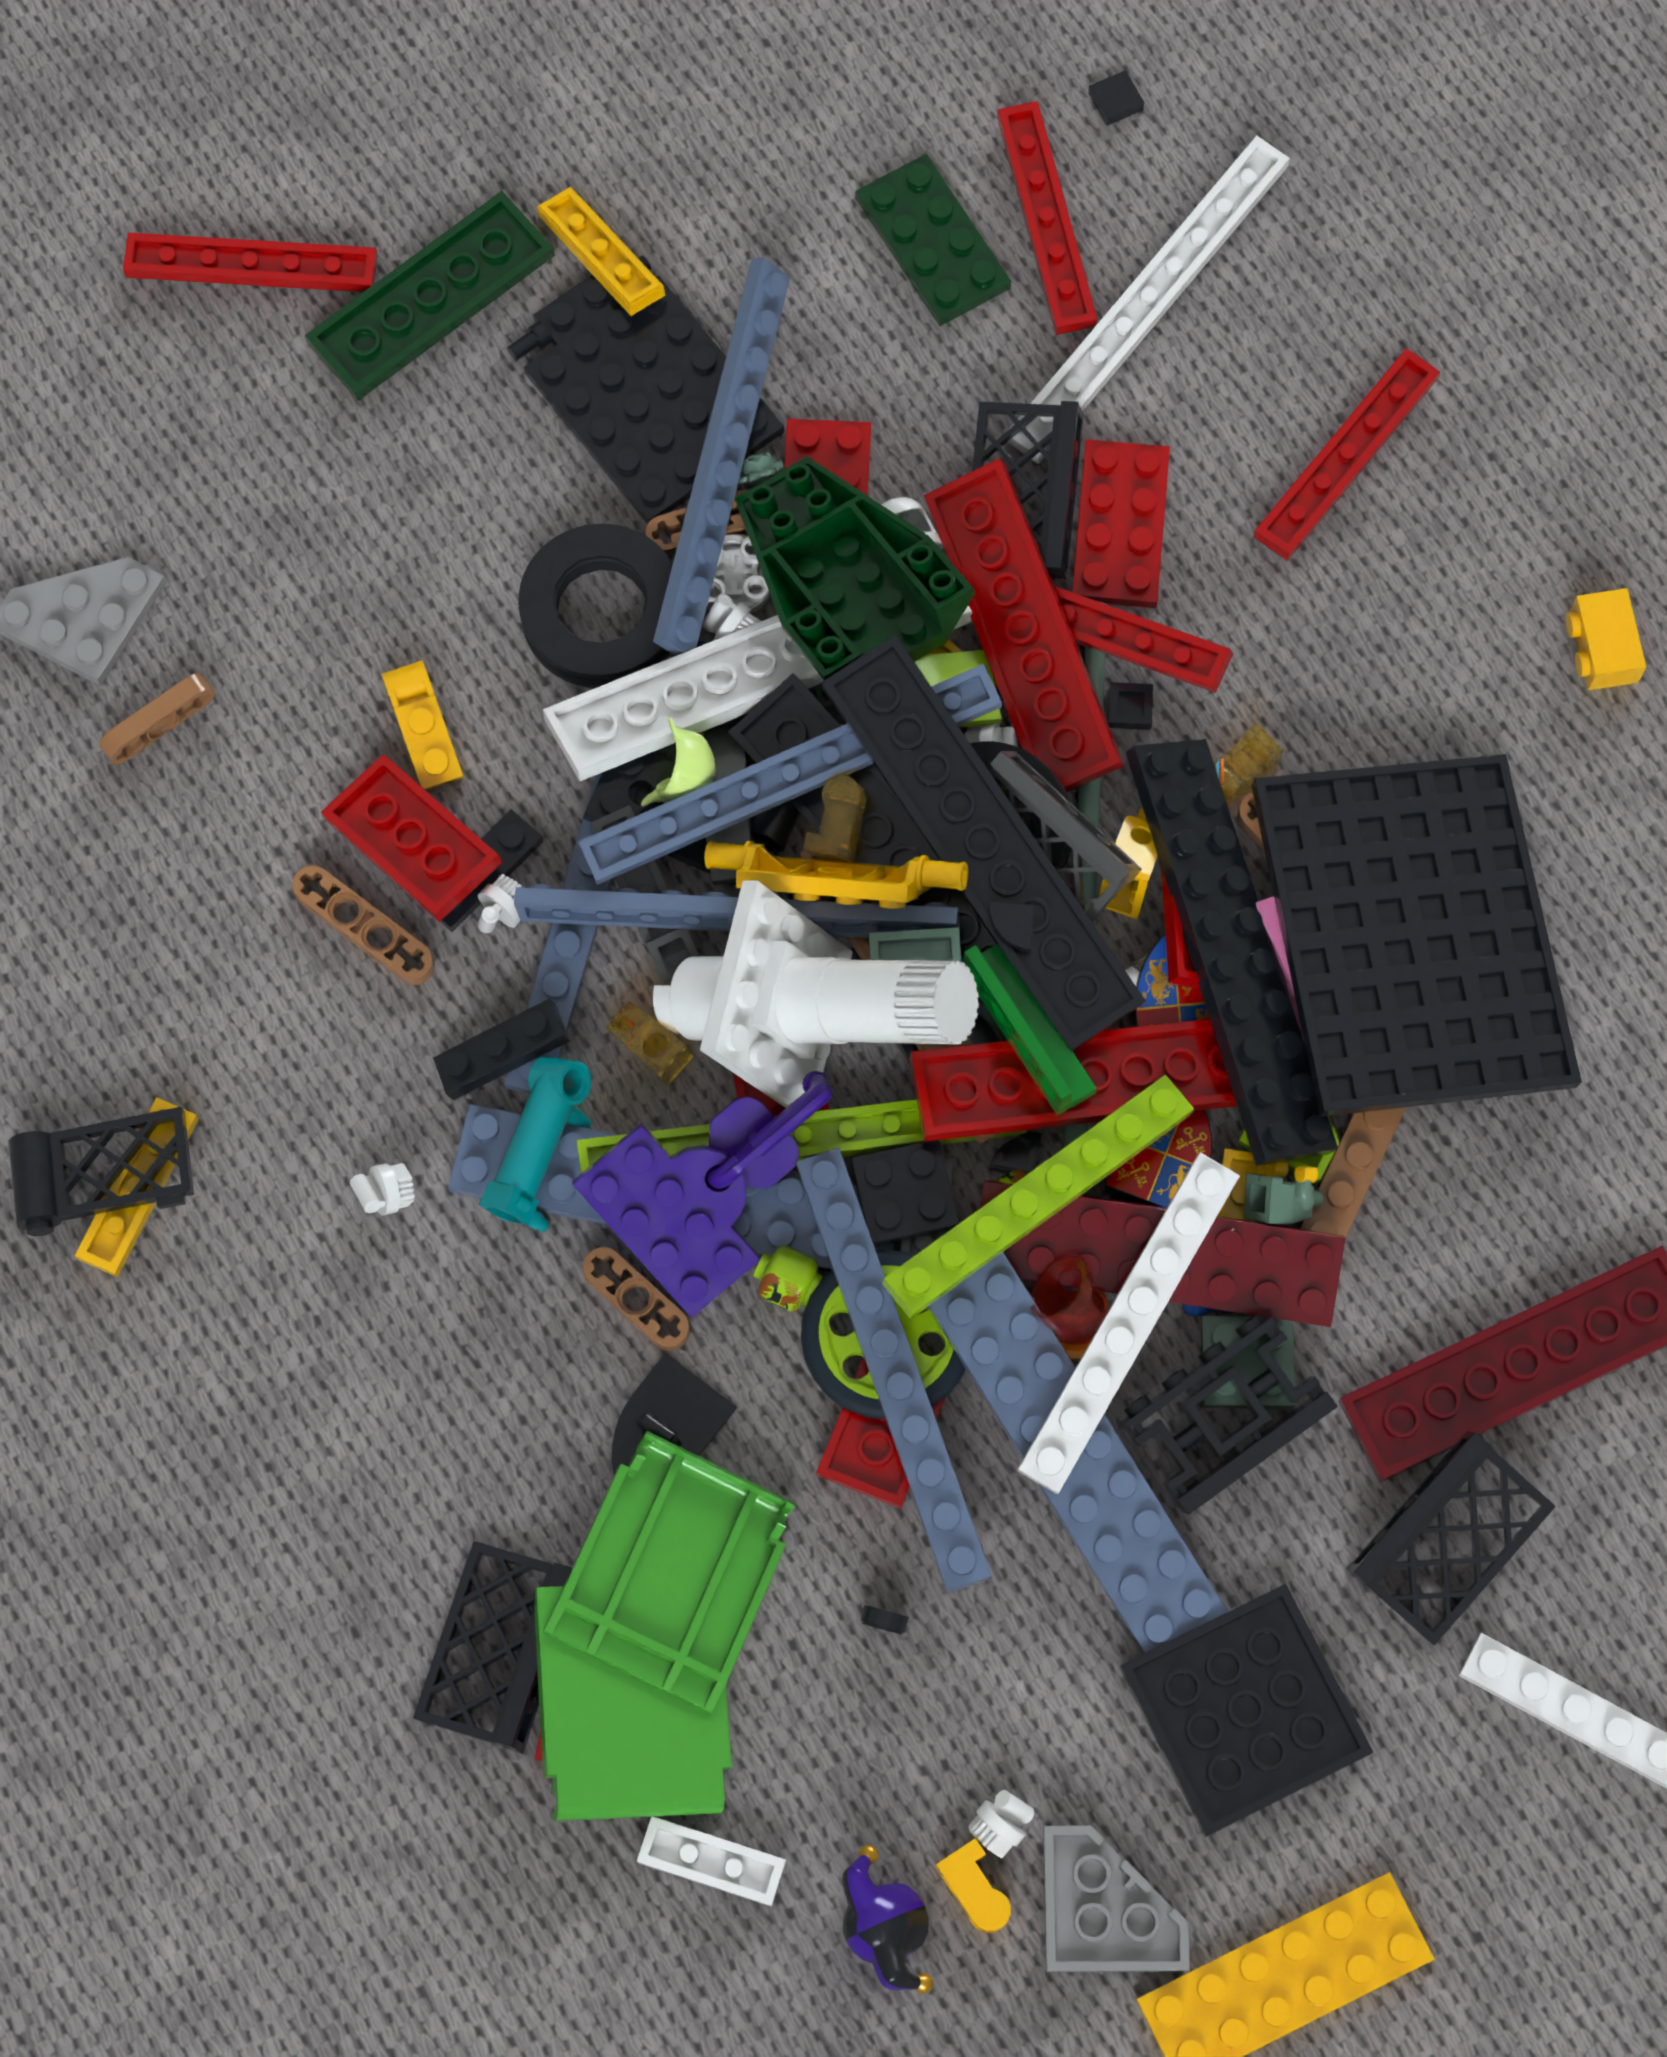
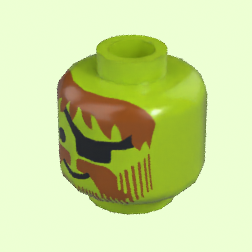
M781 1245L775 1250L773 1255L763 1253L753 1277L760 1280L758 1294L762 1299L787 1311L795 1312L802 1305L806 1307L810 1295L820 1283L823 1275L818 1273L819 1266L815 1258L790 1246Z

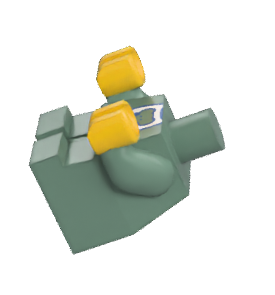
M1287 1162L1266 1164V1175L1246 1173L1244 1219L1269 1224H1293L1312 1217V1209L1320 1208L1323 1203L1322 1193L1319 1190H1314V1186H1311V1183L1316 1182L1318 1179V1169L1311 1166L1297 1167L1294 1172L1295 1183L1283 1181V1178L1287 1176L1289 1171Z

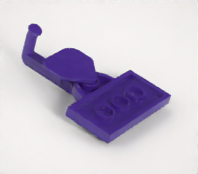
M811 1071L806 1074L802 1083L805 1093L776 1117L756 1098L740 1097L735 1099L711 1120L708 1146L686 1147L670 1156L646 1127L640 1123L572 1181L574 1188L691 1318L760 1261L758 1253L734 1228L733 1223L742 1213L746 1200L745 1187H771L796 1165L799 1150L795 1139L790 1133L818 1111L832 1097L830 1083L822 1072Z

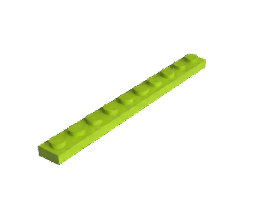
M916 1099L816 1111L790 1133L798 1146V1161L839 1148L842 1157L875 1153L924 1142ZM710 1124L649 1132L672 1156L686 1147L708 1146ZM1027 1130L1000 1133L990 1139L1018 1136L1026 1133ZM627 1134L577 1140L580 1174ZM975 1136L939 1141L940 1145L976 1141Z

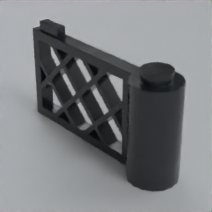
M182 1107L52 1133L43 1131L23 1132L14 1135L8 1140L16 1223L18 1228L26 1230L30 1236L51 1234L54 1232V1227L60 1225L64 1220L157 1202L159 1209L184 1205L186 1204L185 1196L194 1195L186 1118ZM174 1122L175 1135L164 1150L148 1139L159 1124ZM143 1128L140 1133L137 1132L136 1130H134V1129ZM127 1131L135 1137V1140L121 1158L104 1148L115 1133ZM94 1137H99L97 1141L91 1139ZM84 1140L92 1148L76 1167L66 1160L64 1143ZM143 1144L160 1154L145 1175L129 1165V1162ZM176 1149H177L178 1159L175 1158L174 1156H172V1154L175 1152ZM100 1152L116 1163L101 1184L85 1173ZM169 1160L179 1167L181 1184L162 1188L152 1180ZM67 1168L73 1171L69 1177L67 1175ZM124 1169L140 1179L128 1195L117 1196L109 1190ZM80 1178H83L97 1188L86 1203L71 1206L69 1192ZM148 1186L153 1188V1190L145 1191ZM105 1194H106L108 1197H110V1198H108V1199H103V1200H101L102 1197H103Z

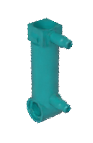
M549 1056L540 1057L530 1069L528 1086L531 1093L494 1181L488 1182L479 1206L503 1221L527 1225L540 1232H544L549 1228V1220L536 1210L539 1203L536 1196L566 1123L588 1129L591 1126L590 1118L574 1106L582 1103L590 1092L591 1074L589 1068L579 1061Z

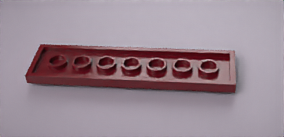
M984 1180L980 1208L1013 1184ZM1081 1195L1005 1250L1004 1254L1021 1279L1118 1294L1167 1208ZM1217 1216L1168 1302L1249 1315L1257 1314L1262 1317L1273 1316L1275 1319L1331 1327L1346 1237L1332 1233Z
M1660 1246L1340 1397L1338 1402L1380 1483L1452 1449L1467 1431L1475 1432L1480 1436L1667 1347V1253L1664 1247Z

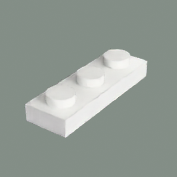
M651 1817L637 1863L772 1907L786 1859L657 1817Z

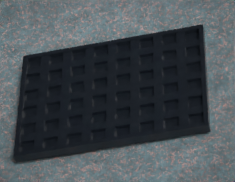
M1506 754L1254 779L1251 788L1320 1117L1577 1088L1582 1083Z

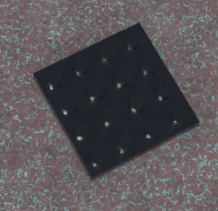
M1286 1584L1119 1667L1205 1838L1373 1753Z

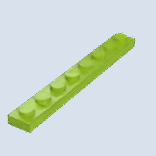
M1164 1075L883 1279V1286L907 1316L912 1319L1191 1116L1194 1108L1171 1080Z

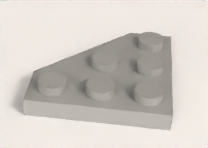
M130 557L16 587L9 591L0 605V634L101 686L167 580L165 575Z
M1091 1825L1043 1827L1046 1972L1190 1971L1189 1922L1155 1891L1153 1886L1127 1860H1124Z

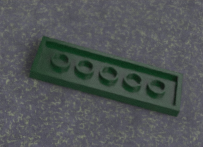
M501 191L305 335L306 342L355 399L359 401L554 257V248L505 193Z

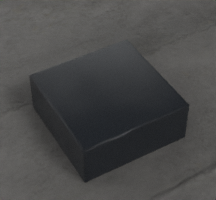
M1126 70L1089 86L1088 94L1107 126L1144 110V101Z
M1110 682L1109 728L1151 730L1153 684Z

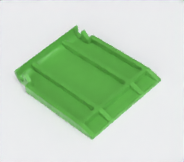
M646 1431L636 1448L629 1466L620 1464L617 1468L543 1633L711 1714L728 1681L785 1549L786 1543L779 1541V1538L786 1528L784 1522L788 1514L794 1509L795 1503Z
M563 1586L536 1587L535 1636L543 1778H553L551 1794L556 1796V1810L552 1814L553 1820L567 1821L722 1813L725 1801L723 1771H728L732 1768L726 1685L713 1712L710 1714L543 1633Z

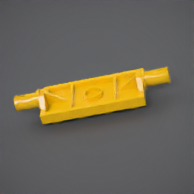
M710 841L706 845L704 856L707 869L736 870V888L741 889L743 881H759L776 895H778V892L793 893V899L799 901H816L820 899V896L836 897V903L857 905L863 903V899L878 900L879 907L897 909L904 908L906 903L918 899L919 895L932 887L963 891L968 881V865L966 862L930 860L928 855L915 857L903 866H889L772 856L765 850L764 844H756L754 841H746L744 845Z

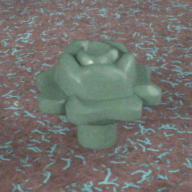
M768 452L764 453V455L759 453L750 456L743 462V472L740 474L739 484H749L751 486L760 484L784 468L783 460L774 461Z

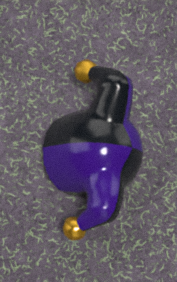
M865 1845L858 1852L859 1858L843 1872L842 1881L848 1903L843 1916L845 1941L851 1951L860 1959L873 1964L878 1979L885 1988L891 1990L915 1989L920 1994L929 1993L934 1986L931 1976L928 1973L914 1975L905 1965V1957L922 1946L928 1934L929 1919L925 1905L919 1895L907 1885L895 1882L876 1886L872 1882L868 1870L870 1865L878 1860V1850L872 1845Z

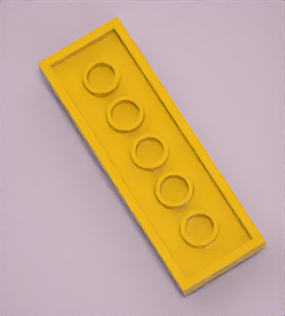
M1389 1872L1136 1999L1164 2057H1243L1435 1959Z

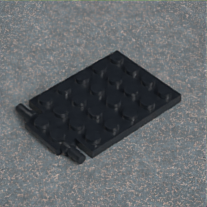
M643 255L638 257V259L649 270H651V265L648 262V260ZM591 275L533 315L535 323L528 327L529 332L509 345L507 350L511 357L517 361L538 346L544 348L551 342L554 344L553 348L524 367L525 375L648 524L653 518L671 512L690 499L726 356L659 275L656 278L663 284L666 296L632 316ZM761 398L759 399L744 460L784 433V425Z

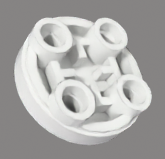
M743 534L725 535L707 604L708 610L711 609L720 594L729 596L736 606L740 602H744L753 609L752 613L761 609L771 598L749 536Z

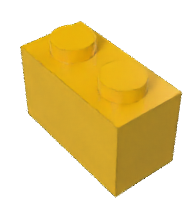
M1628 588L1576 596L1570 612L1566 613V628L1570 638L1576 637L1579 652L1575 653L1576 671L1580 678L1585 677L1588 690L1639 683L1646 669V663Z

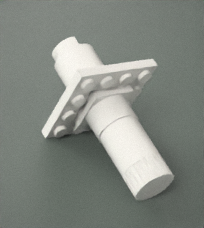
M743 881L724 956H691L682 961L673 975L671 985H654L653 1007L657 1020L664 1029L677 1035L680 1033L688 1040L702 1041L700 1051L787 1108L805 1093L802 1083L806 1074L811 1071L823 1073L826 1059L831 1050V1044H845L847 1042L961 1044L962 1041L967 1039V1036H970L971 1030L976 1024L977 1008H979L977 997L979 995L976 990L977 984L974 982L973 973H970V968L960 961L851 960L852 951L762 883L759 881Z

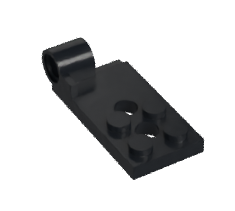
M651 752L603 772L583 819L593 822L628 805L631 806L634 815L638 816L665 804L664 802H653L642 807L632 802L628 792L634 786H644L650 792H653L661 781L671 778L675 762ZM787 801L751 817V833L755 843L764 844L767 851L783 852L800 814L797 808L790 801ZM706 837L667 854L674 859L711 874L710 869H707L704 859L707 845Z

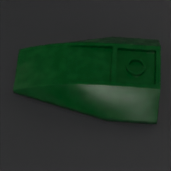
M808 456L735 498L781 626L824 681L894 635L897 636L914 662L947 642L975 594L973 587L927 534Z

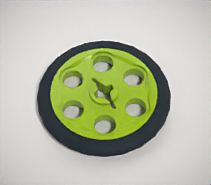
M876 1251L885 1277L915 1256L900 1251ZM832 1269L821 1279L816 1289L810 1295L802 1316L800 1338L804 1360L814 1381L830 1399L848 1411L868 1418L885 1419L869 1372L861 1379H851L843 1370V1364L846 1359L855 1355L863 1357L855 1331L847 1336H838L829 1327V1322L834 1315L838 1313L848 1314ZM893 1298L931 1407H934L952 1392L964 1375L966 1368L929 1309L910 1319ZM928 1332L937 1333L943 1338L945 1347L940 1354L928 1356L919 1348L918 1341L920 1337Z

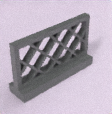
M1000 751L990 764L992 766L989 771L995 781L999 780L1009 789L1010 803L1018 814L1034 812L1041 819L1042 838L1035 839L1038 843H1042V850L1051 863V842L1065 841L1073 849L1074 868H1060L1056 870L1058 873H1074L1075 898L1084 911L1085 904L1094 903L1086 912L1093 923L1126 883L1132 882L1142 868L1016 751ZM1018 799H1020L1027 807L1019 808ZM1050 828L1059 837H1050ZM1082 858L1092 867H1082ZM1097 871L1110 885L1099 898L1084 899L1083 872Z

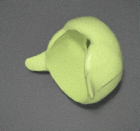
M671 717L668 718V722L676 743V760L671 778L661 781L656 789L642 800V807L653 802L667 803L712 783L715 776V759L707 740L694 731L677 727Z

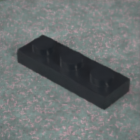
M512 809L481 838L499 855L502 863L440 921L451 932L481 904L478 894L487 884H493L501 874L509 877L544 842L543 837Z
M549 998L433 1057L446 1095L455 1100L570 1042L558 1008Z

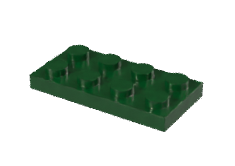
M927 154L855 191V199L939 327L1011 289V280Z

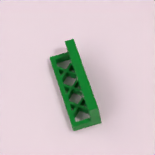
M975 945L964 951L963 963L970 968V973L974 975V982L977 984L976 990L979 997L1057 1116L1095 1095L1097 1088L1085 1069L1016 974L999 947L995 945L981 953Z

